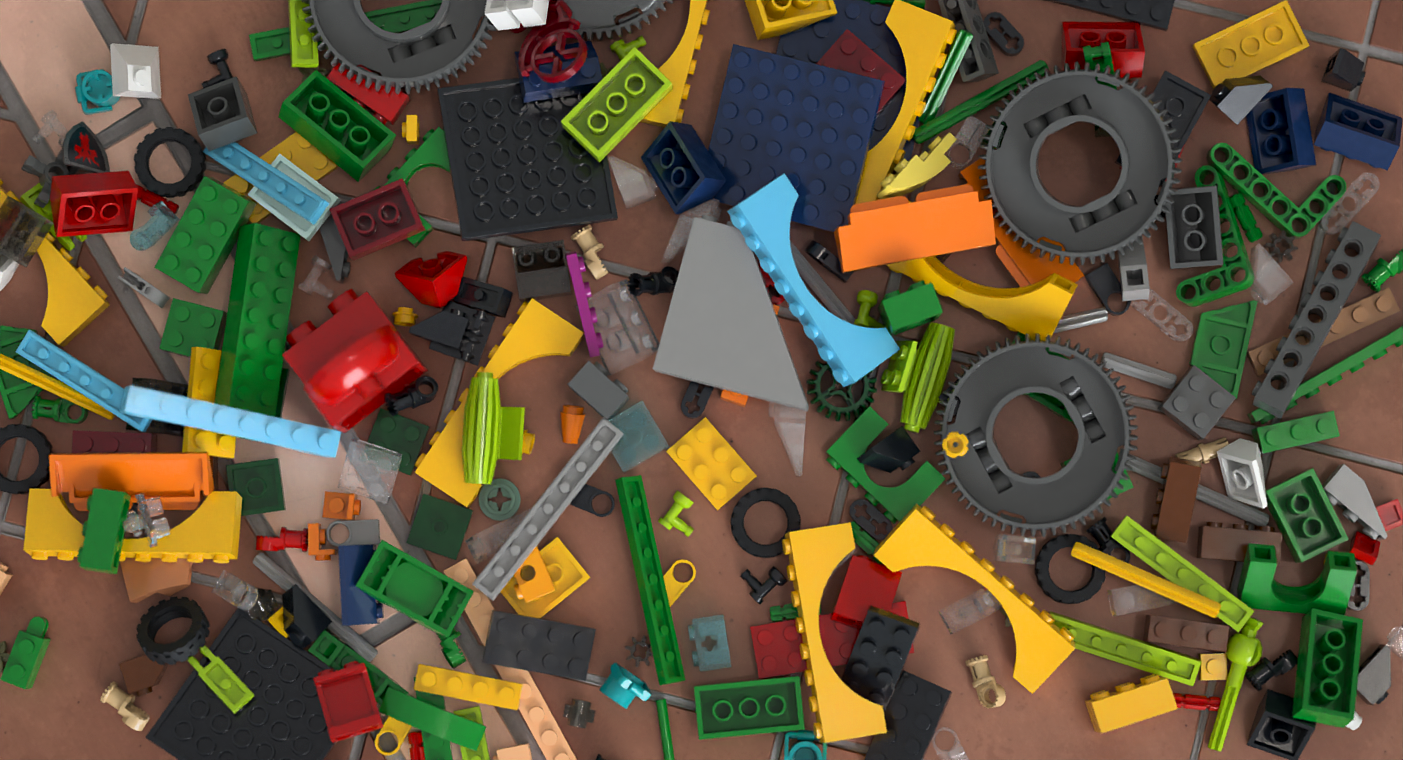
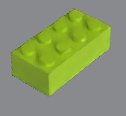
M634 47L561 120L562 127L600 162L673 89L672 82Z

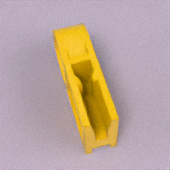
M681 559L676 561L663 576L670 607L696 577L695 566L688 560ZM679 563L690 564L693 570L691 580L687 582L676 581L673 575L674 567Z
M388 716L383 728H381L375 738L377 751L383 755L397 753L412 726ZM391 732L397 736L398 746L395 750L386 752L381 749L379 738L383 733Z

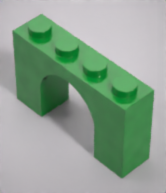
M438 127L436 130L431 129L422 139L424 143L418 149L413 148L405 156L406 162L400 169L395 167L388 174V181L385 185L403 178L408 186L412 176L419 170L427 167L442 168L451 174L444 130ZM421 216L425 231L406 238L414 247H417L433 230V227Z
M869 406L825 452L829 456L826 461L836 470L839 468L843 469L848 474L845 479L853 487L857 488L860 486L867 492L864 497L873 506L879 504L886 510L883 515L895 525L916 504L921 506L946 478L928 461H925L900 486L887 488L874 483L868 477L864 464L860 463L857 458L865 453L870 443L888 426V423Z
M1248 543L1237 587L1238 599L1251 609L1307 614L1313 608L1345 615L1357 573L1354 553L1328 551L1322 573L1315 581L1304 586L1290 587L1282 585L1273 579L1277 566L1275 546Z

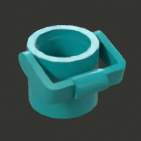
M102 69L79 73L76 77L77 87H75L77 102L81 103L84 114L91 115L113 110L112 106L119 101L121 96H113L111 74ZM88 100L99 108L88 109Z
M617 663L612 664L610 675L599 689L626 709L635 696L643 701H647L652 695L646 682Z
M813 730L788 732L785 735L784 760H827V743H823V752H821L819 747L812 742L820 740L815 738ZM789 739L800 740L794 743L788 751Z

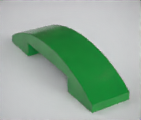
M326 630L319 635L308 650L336 671L344 669L343 666L350 662L359 661V664L365 663L375 700L380 705L388 687L406 694L409 693L371 662L366 661L355 650Z
M388 687L379 712L474 751H477L487 727L414 698L392 687Z

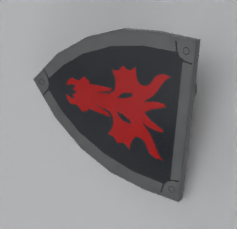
M83 121L73 126L65 136L62 149L63 164L69 165L67 167L68 175L76 174L79 169L92 173L110 172L106 152L95 134Z

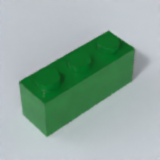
M1334 411L1251 430L1254 442L1258 443L1261 454L1340 436Z
M93 488V493L89 495L87 500V510H89L88 521H84L82 535L85 537L83 547L79 548L77 560L80 563L79 567L88 571L117 574L131 499L130 495L121 491Z

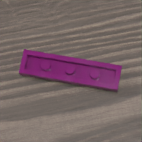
M576 251L566 253V258L591 358L599 356V348H604L601 333H595L593 323L598 322L595 308H589L587 298L592 297L589 282L583 283L581 272L586 271L583 257H577Z

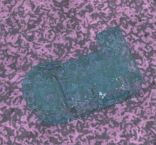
M162 201L153 205L148 210L152 218L145 225L132 231L130 243L136 250L143 251L155 245L180 220Z

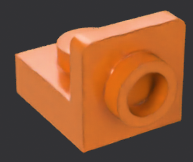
M325 491L322 517L355 520V515H360L361 500H357V494Z
M309 523L308 555L315 556V561L331 560V555H337V550H322V545H326V529H321V524Z

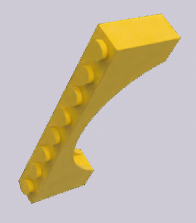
M690 0V13L684 35L674 53L658 69L672 82L673 89L640 122L665 128L670 121L682 122L684 109H680L682 99H688L691 85L686 83L689 74L694 75L697 60L693 59L695 49H701L704 35L699 33L701 26L707 25L710 14V10L706 9L708 0Z
M894 0L885 23L897 38L905 59L907 82L904 101L900 113L889 132L867 153L855 204L881 200L876 196L883 188L880 184L889 174L893 173L896 164L903 160L905 155L903 147L906 140L910 141L914 135L916 127L913 124L917 116L921 117L926 106V102H923L927 92H932L936 83L934 75L937 68L941 69L947 57V54L944 53L948 44L952 45L957 34V30H955L956 25L953 21L901 0Z
M0 178V215L2 212L8 214L7 220L28 237L36 248L46 272L48 301L41 326L58 345L65 347L110 306L105 300L108 295L99 285L95 288L88 281L91 276L81 266L76 268L70 262L73 259L71 254L64 247L60 250L53 243L56 238L46 228L41 230L35 224L39 220L28 209L25 212L18 205L21 202L20 199L11 190L7 193L1 187L4 182ZM9 200L16 204L13 210L6 206Z
M935 256L887 265L893 272L903 273L911 277L916 283L924 281L925 284H929L932 282L935 291L939 295L949 296L957 300L963 307L973 308L981 312L985 318L997 320L1005 324L1011 331H1019L1025 335L1029 334L1032 341H1035L1037 333L1040 334L1041 341H1045L1047 334H1050V337H1052L1078 285L1053 273L1037 283L1024 287H988L957 275L943 265Z
M532 298L529 303L524 301L517 312L520 317L515 324L510 323L502 334L505 339L500 346L496 344L488 355V358L491 360L485 368L481 366L477 372L493 373V378L499 380L509 370L532 359L545 356L571 357L585 334ZM466 388L458 400L461 404L456 411L452 409L445 418L444 423L447 425L441 433L437 431L430 440L429 444L432 447L427 455L422 453L414 465L417 467L416 474L467 508L471 506L483 487L482 484L465 483L462 438L464 408L469 388Z
M29 488L23 550L31 555L32 559L47 560L48 556H58L57 559L66 561L73 560L74 557L78 556L79 548L83 547L85 538L82 535L83 524L71 513L61 493L57 497H51V489ZM213 491L207 496L202 505L178 526L151 537L123 539L120 561H125V558H135L136 561L150 562L151 558H161V561L177 562V558H183L193 563H201L203 559H213L216 563H229V559H238L242 497L237 492Z
M916 504L876 547L874 556L893 573L915 566H938L959 571L986 587L1003 606L1014 630L1017 651L1013 667V677L1033 694L1075 649V641L1073 640L1075 637L1066 628L1062 627L1060 629L1053 623L1055 621L1054 618L1047 611L1042 610L1040 612L1034 606L1035 602L1030 596L1024 592L1022 594L1014 589L1015 584L1005 575L1000 577L993 571L995 567L986 558L981 560L974 554L975 549L964 540L961 543L954 536L956 533L950 526L945 523L942 525L934 519L936 517L935 514L928 507L923 506L921 508Z
M851 522L788 532L785 534V539H782L784 554L788 555L790 565H787V576L789 581H793L794 591H791V600L793 607H797L799 617L795 619L797 632L802 633L803 644H800V653L802 659H806L808 670L804 671L806 685L811 686L812 696L809 697V706L811 712H815L816 723H813L815 738H819L820 743H828L887 733L883 706L862 698L842 682L825 655L819 633V607L826 582L838 563L855 549Z

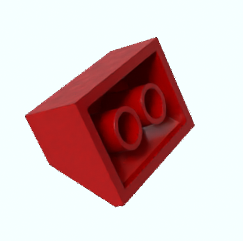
M1062 21L1063 71L1065 63L1069 64L1070 70H1074L1075 62H1079L1080 69H1084V46L1090 45L1092 48L1101 46V43L1109 42L1114 72L1120 69L1119 77L1123 78L1128 73L1130 74L1129 79L1142 78L1145 49L1140 23ZM1103 56L1095 57L1093 60L1101 59Z
M116 171L52 176L50 202L56 237L133 231L138 187L130 172Z

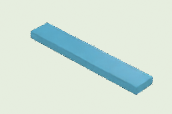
M236 142L212 151H208L206 147L203 150V153L313 225H315L329 205L326 200Z
M28 330L16 353L144 433L146 432L152 419L119 413L124 393L123 387L39 334Z

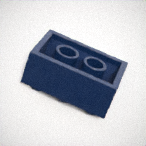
M585 41L588 50L587 57L580 70L572 77L557 83L543 81L534 70L529 72L530 76L523 77L518 63L520 51H515L514 56L523 103L589 93L602 80L598 55L592 42ZM579 42L565 44V50L579 47ZM556 46L547 47L543 54L553 52L556 57H559L563 62L562 70L566 69L575 60V58L565 59L558 53ZM554 62L539 64L540 72L552 74Z
M1284 88L1267 93L1246 115L1254 168L1262 175L1315 166L1316 159L1304 88Z
M1329 93L1315 131L1314 145L1322 150L1344 155L1348 159L1362 161L1374 168L1388 170L1400 147L1403 118Z
M670 121L640 157L675 214H681L711 200L727 182L690 124Z
M376 545L338 546L342 626L380 624V618H384L383 603L356 587L357 582L376 551Z

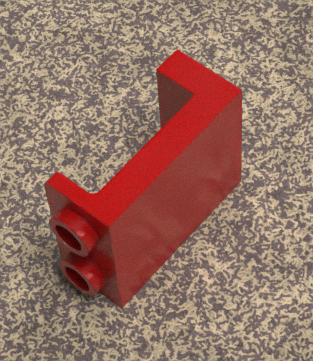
M852 555L830 620L860 630L870 605L890 612L902 572L896 571L893 573L884 564L874 563L867 556Z
M359 661L350 662L343 666L344 669L335 672L333 669H327L319 672L318 677L313 678L332 743L383 728L365 663L359 664Z

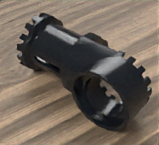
M666 266L660 272H650L648 275L632 273L628 277V283H630V285H627V287H630L628 291L634 296H640L642 293L651 295L673 293L679 271L673 267ZM664 276L670 277L674 284L669 283Z
M423 376L418 378L415 384L406 386L403 391L385 394L384 399L387 403L385 405L389 406L387 410H389L392 416H395L401 410L410 407L415 409L420 405L430 403L436 397L438 384L435 379ZM426 384L432 388L433 392L426 395L421 393L418 387Z
M1105 517L1086 530L1088 534L1091 533L1100 545V551L1111 556L1113 549L1120 548L1125 552L1124 562H1129V550L1110 536L1113 532L1107 525Z
M1291 649L1286 651L1287 654L1282 653L1284 656L1280 655L1272 663L1266 657H1263L1261 663L1252 671H1246V678L1249 682L1252 681L1251 685L1257 691L1262 690V685L1273 676L1283 675L1297 665L1298 658Z

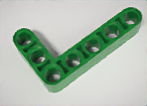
M1217 143L1208 151L1206 156L1209 166L1215 168L1226 182L1237 192L1241 193L1248 202L1290 239H1299L1309 233L1346 191L1345 180L1338 175H1331L1320 182L1297 207L1227 143ZM1215 150H1221L1225 153V162H1219L1215 159ZM1234 168L1243 169L1245 172L1243 180H1239L1234 176ZM1328 182H1332L1337 186V194L1334 195L1327 191ZM1254 185H1260L1264 189L1263 197L1255 196L1253 193ZM1310 201H1315L1320 205V212L1318 214L1311 212L1309 208ZM1277 202L1283 206L1284 211L1282 215L1274 213L1272 209L1273 203ZM1293 220H1298L1302 223L1303 230L1301 233L1293 230Z
M1208 165L1202 166L1196 171V185L1217 186L1218 198H1222V204L1219 207L1220 225L1224 222H1229L1230 228L1227 232L1221 233L1224 265L1218 269L1184 280L1177 286L1176 295L1178 299L1190 307H1197L1251 287L1254 282L1253 269L1224 179L1215 168ZM1209 174H1214V181L1209 185H1204V178ZM1232 246H1237V254L1230 258L1227 257L1228 249ZM1240 270H1245V278L1240 282H1236L1235 274ZM1215 279H1220V287L1217 290L1211 291V282ZM1194 287L1196 289L1195 296L1187 300L1185 297L1186 291Z

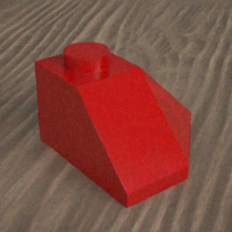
M445 251L437 253L438 258L428 259L424 262L422 257L413 259L396 271L395 276L421 304L441 308L458 294L467 263V256L464 254Z

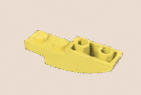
M950 132L942 139L937 136L927 146L930 149L928 153L924 151L919 156H913L909 161L905 158L901 160L894 168L896 171L895 175L891 173L881 182L880 185L883 188L876 196L879 199L898 197L922 187L951 162L944 154L957 139Z

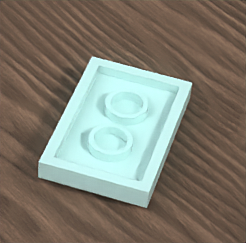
M279 153L271 165L329 203L318 221L313 225L255 186L248 193V196L307 241H310L331 214L329 209L337 206L341 200Z

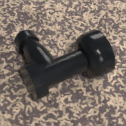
M226 49L215 51L207 56L209 63L216 65L220 74L209 81L202 82L203 89L233 78L226 63L229 56Z
M774 566L768 571L769 578L763 584L751 575L748 569L740 576L753 589L749 594L758 604L763 602V598L776 585L783 586L788 582Z

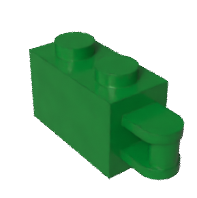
M34 617L30 620L27 630H19L0 680L23 689H31L33 687L51 640L45 637L49 627V622L45 617Z

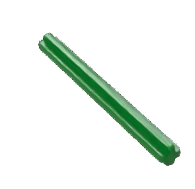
M1039 60L916 128L912 137L915 143L921 144L1010 95V90L1017 91L1018 83L1026 86L1025 78L1028 77L1035 81L1034 73L1038 72L1041 77L1044 76V69L1048 68L1046 62Z

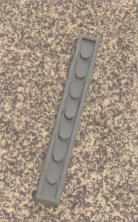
M604 417L601 419L472 585L493 601L623 437L624 433Z

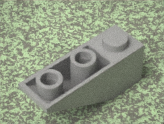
M1135 240L1132 242L1134 250L1131 251L1127 246L1123 247L1125 251L1123 256L1117 250L1122 301L1149 299L1150 288L1144 243L1140 245Z
M1345 464L1338 465L1322 484L1331 505L1335 506L1337 504L1344 510L1342 514L1353 523L1356 521L1364 527L1362 531L1371 539H1386V531L1365 481Z

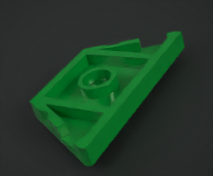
M1256 300L1201 313L1189 365L1191 367L1195 365L1236 397L1235 399L1238 396L1258 303Z
M0 326L1 354L52 377L50 373L16 353L28 330L38 334L37 330ZM0 369V393L8 417L12 420L44 389Z

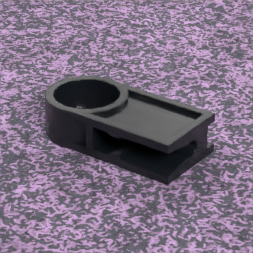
M814 240L804 250L811 258L844 283L847 282L854 272L842 273L839 258Z
M1108 263L1103 264L1085 276V279L1103 307L1106 308L1108 314L1119 316L1129 309L1130 301H1126L1125 309L1121 312H1114L1108 307L1107 300L1111 294L1119 293L1122 295L1121 284Z
M585 484L570 505L598 517H606L613 512L615 501L608 492ZM606 494L611 499L612 507L610 511L605 514H598L594 511L592 500L597 495Z

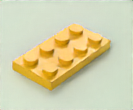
M1287 0L1192 45L1213 89L1225 79L1248 77L1310 46Z
M297 132L259 157L271 165L280 153L317 182L339 167ZM237 174L224 182L225 185L255 201L248 196V193L254 186ZM256 202L257 205L249 220L251 223H260L272 213Z
M192 347L187 398L209 403L215 402L221 350ZM184 426L182 452H209V456L234 458L236 437Z

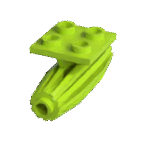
M930 322L917 349L918 342L896 341L900 350L889 357L888 368L884 370L881 377V384H883L881 391L901 393L904 391L900 423L905 424V430L919 433L920 429L925 430L940 400L938 397L942 393L950 367L955 329L949 326Z
M477 372V377L471 378L464 408L462 438L465 483L491 485L497 459L522 460L525 408L501 407L498 379L493 378V373Z

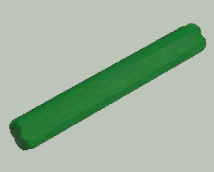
M964 29L958 31L947 54L945 63L936 78L935 86L925 101L924 112L918 118L921 123L926 124L935 118L973 38V34Z

